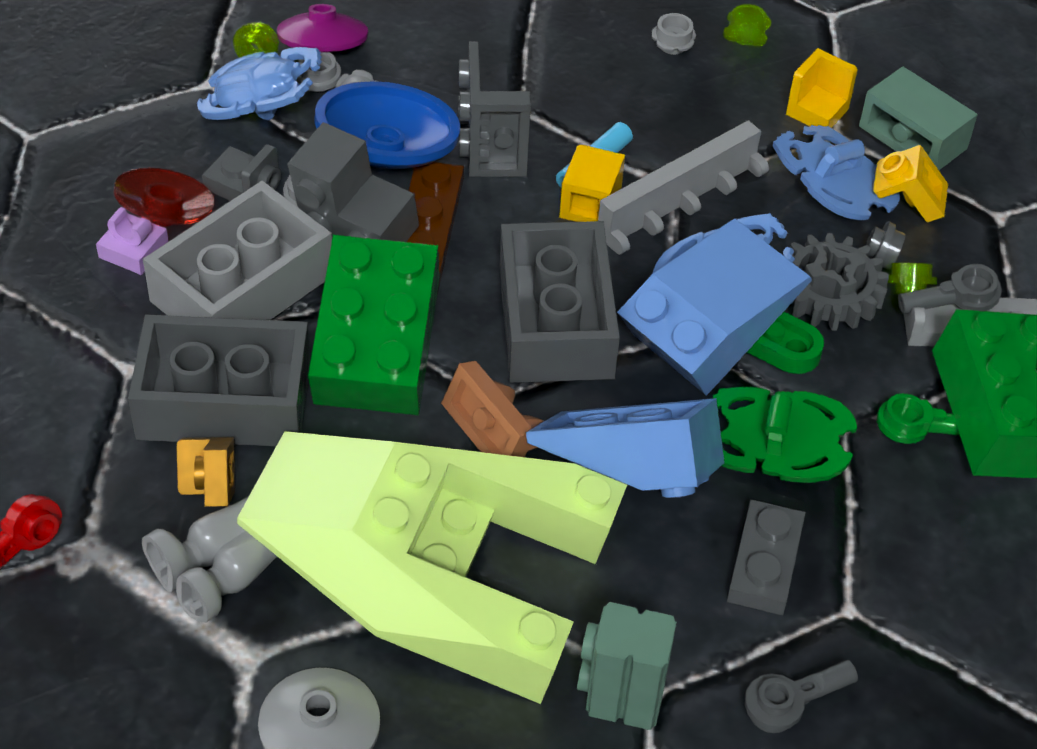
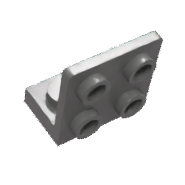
M469 41L468 59H459V88H467V92H460V96H458V119L460 124H467V128H460L459 157H469V177H527L531 109L530 91H480L478 41Z

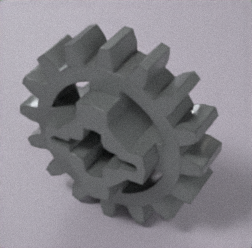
M827 233L825 242H819L813 235H808L805 247L793 242L790 245V248L794 250L792 256L795 260L793 263L801 270H805V273L811 277L812 281L791 303H794L792 316L797 318L808 314L811 316L810 324L814 327L821 320L828 321L832 331H837L840 321H845L854 329L858 327L860 317L868 321L873 320L876 308L882 309L887 293L886 287L889 274L881 272L884 261L882 258L869 259L871 247L868 245L859 249L852 247L853 238L849 236L843 243L835 242L832 233ZM864 287V290L858 294L859 289Z

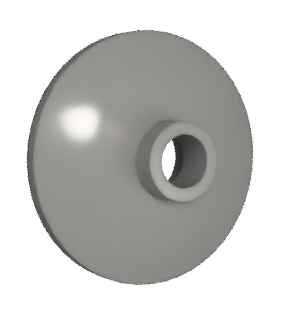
M333 668L306 669L280 681L266 696L259 713V736L264 749H373L380 730L379 707L371 690L357 677ZM315 708H326L329 710L322 716H313L308 713Z

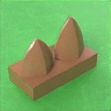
M477 361L459 363L441 404L480 452L525 457L528 451L538 448L527 443L526 432L544 422V420L529 415H521L512 404L515 390L502 383L493 381Z

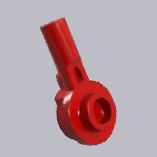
M30 494L22 496L10 506L6 517L0 521L2 530L0 532V569L21 549L32 551L42 548L55 537L62 523V512L57 503L49 497Z

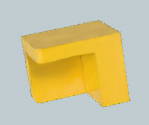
M817 48L794 73L786 115L808 126L821 125L832 128L849 109L858 71L857 67Z
M578 145L562 182L559 218L575 222L598 221L600 200L622 188L625 155L586 145Z

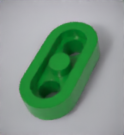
M783 312L747 353L785 372L803 374L812 371L818 366L824 347V339L820 331L811 324Z

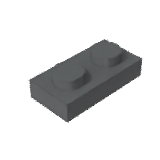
M750 500L727 602L778 615L784 614L806 512Z

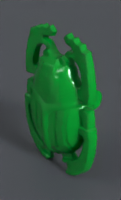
M757 387L719 389L717 394L713 395V399L716 398L717 408L721 407L722 416L726 418L729 424L725 430L721 431L722 442L731 445L733 449L738 450L744 455L735 456L723 449L724 464L721 465L722 467L744 473H754L757 460L763 462L761 468L764 474L778 476L780 480L812 483L830 480L840 475L849 466L853 454L844 451V448L839 444V437H843L846 432L856 433L857 424L851 411L841 402L824 395L806 391H778L771 397V400H768L770 390ZM737 401L754 402L746 407H739L736 410L729 409V406ZM819 409H821V410L825 411L826 413L830 414L834 419H833V420H830V419H829L827 416H825V414H824L822 411H820ZM824 458L828 459V461H826L822 465L809 469H801L815 465L817 462L822 461Z

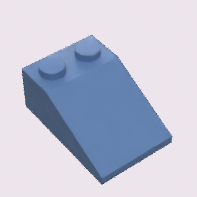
M734 218L654 272L617 313L636 338L707 396L808 286L812 279L807 273Z
M716 398L561 411L526 432L528 444L642 491L661 489L662 497L668 498L682 497L695 493V487L708 481L709 476L724 464Z

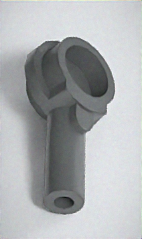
M970 264L964 266L958 272H953L951 281L942 282L940 286L900 293L898 295V303L903 314L911 312L913 307L930 309L950 304H956L962 309L987 311L998 304L1002 289L997 274L991 268L982 264Z
M846 660L797 681L778 674L759 676L750 683L746 690L744 705L747 714L759 729L769 733L783 732L799 722L803 715L805 704L858 681L857 671L854 665L849 660Z

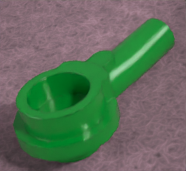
M902 393L892 396L881 405L877 413L876 422L879 429L886 437L895 442L904 444L917 443L923 440L927 433L959 435L955 417L952 413H946L943 409L932 408L927 400H921L911 394Z

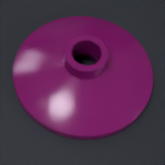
M315 4L308 8V12L282 21L277 26V38L283 44L292 48H318L320 52L342 51L364 43L368 38V27L365 23L354 17L337 13L336 7L333 5Z

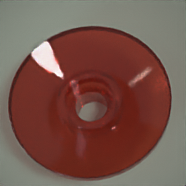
M161 168L133 169L118 176L114 184V196L121 206L131 213L150 220L151 223L159 226L196 223L209 216L213 211L214 197L211 191L198 180L176 171Z

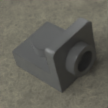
M266 144L254 157L229 146L202 175L204 189L230 201L260 181H264L276 190L281 179L277 148Z

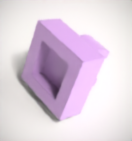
M120 207L108 220L109 230L96 243L99 258L142 275L145 271L143 258L169 242L166 228L151 223L148 217L142 216L139 218L126 212L125 208Z

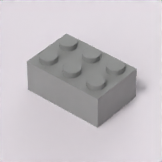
M260 181L143 258L150 302L168 316L271 320L325 282L332 244V233L264 181Z

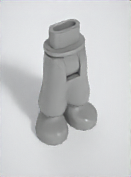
M248 497L196 520L189 528L187 540L183 543L172 533L164 529H155L142 537L143 551L156 577L168 592L171 593L176 589L179 604L190 617L198 622L207 623L216 617L222 607L221 596L238 593L245 589L277 558L274 553L237 524V517ZM212 566V567H211L210 569H208L207 571L203 569V568Z

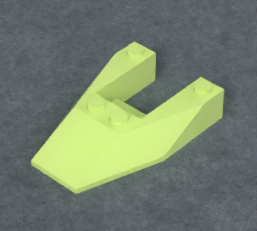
M284 431L238 515L237 524L376 637L541 704L574 621L468 579L466 576L490 522L596 564L627 484L575 463L392 441Z

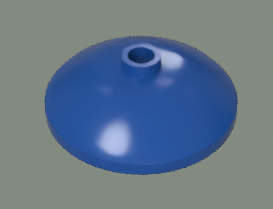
M374 81L342 85L325 93L319 99L315 108L314 122L316 129L324 122L366 141L371 167L406 169L424 166L450 153L459 140L460 122L455 112L439 98L406 85Z

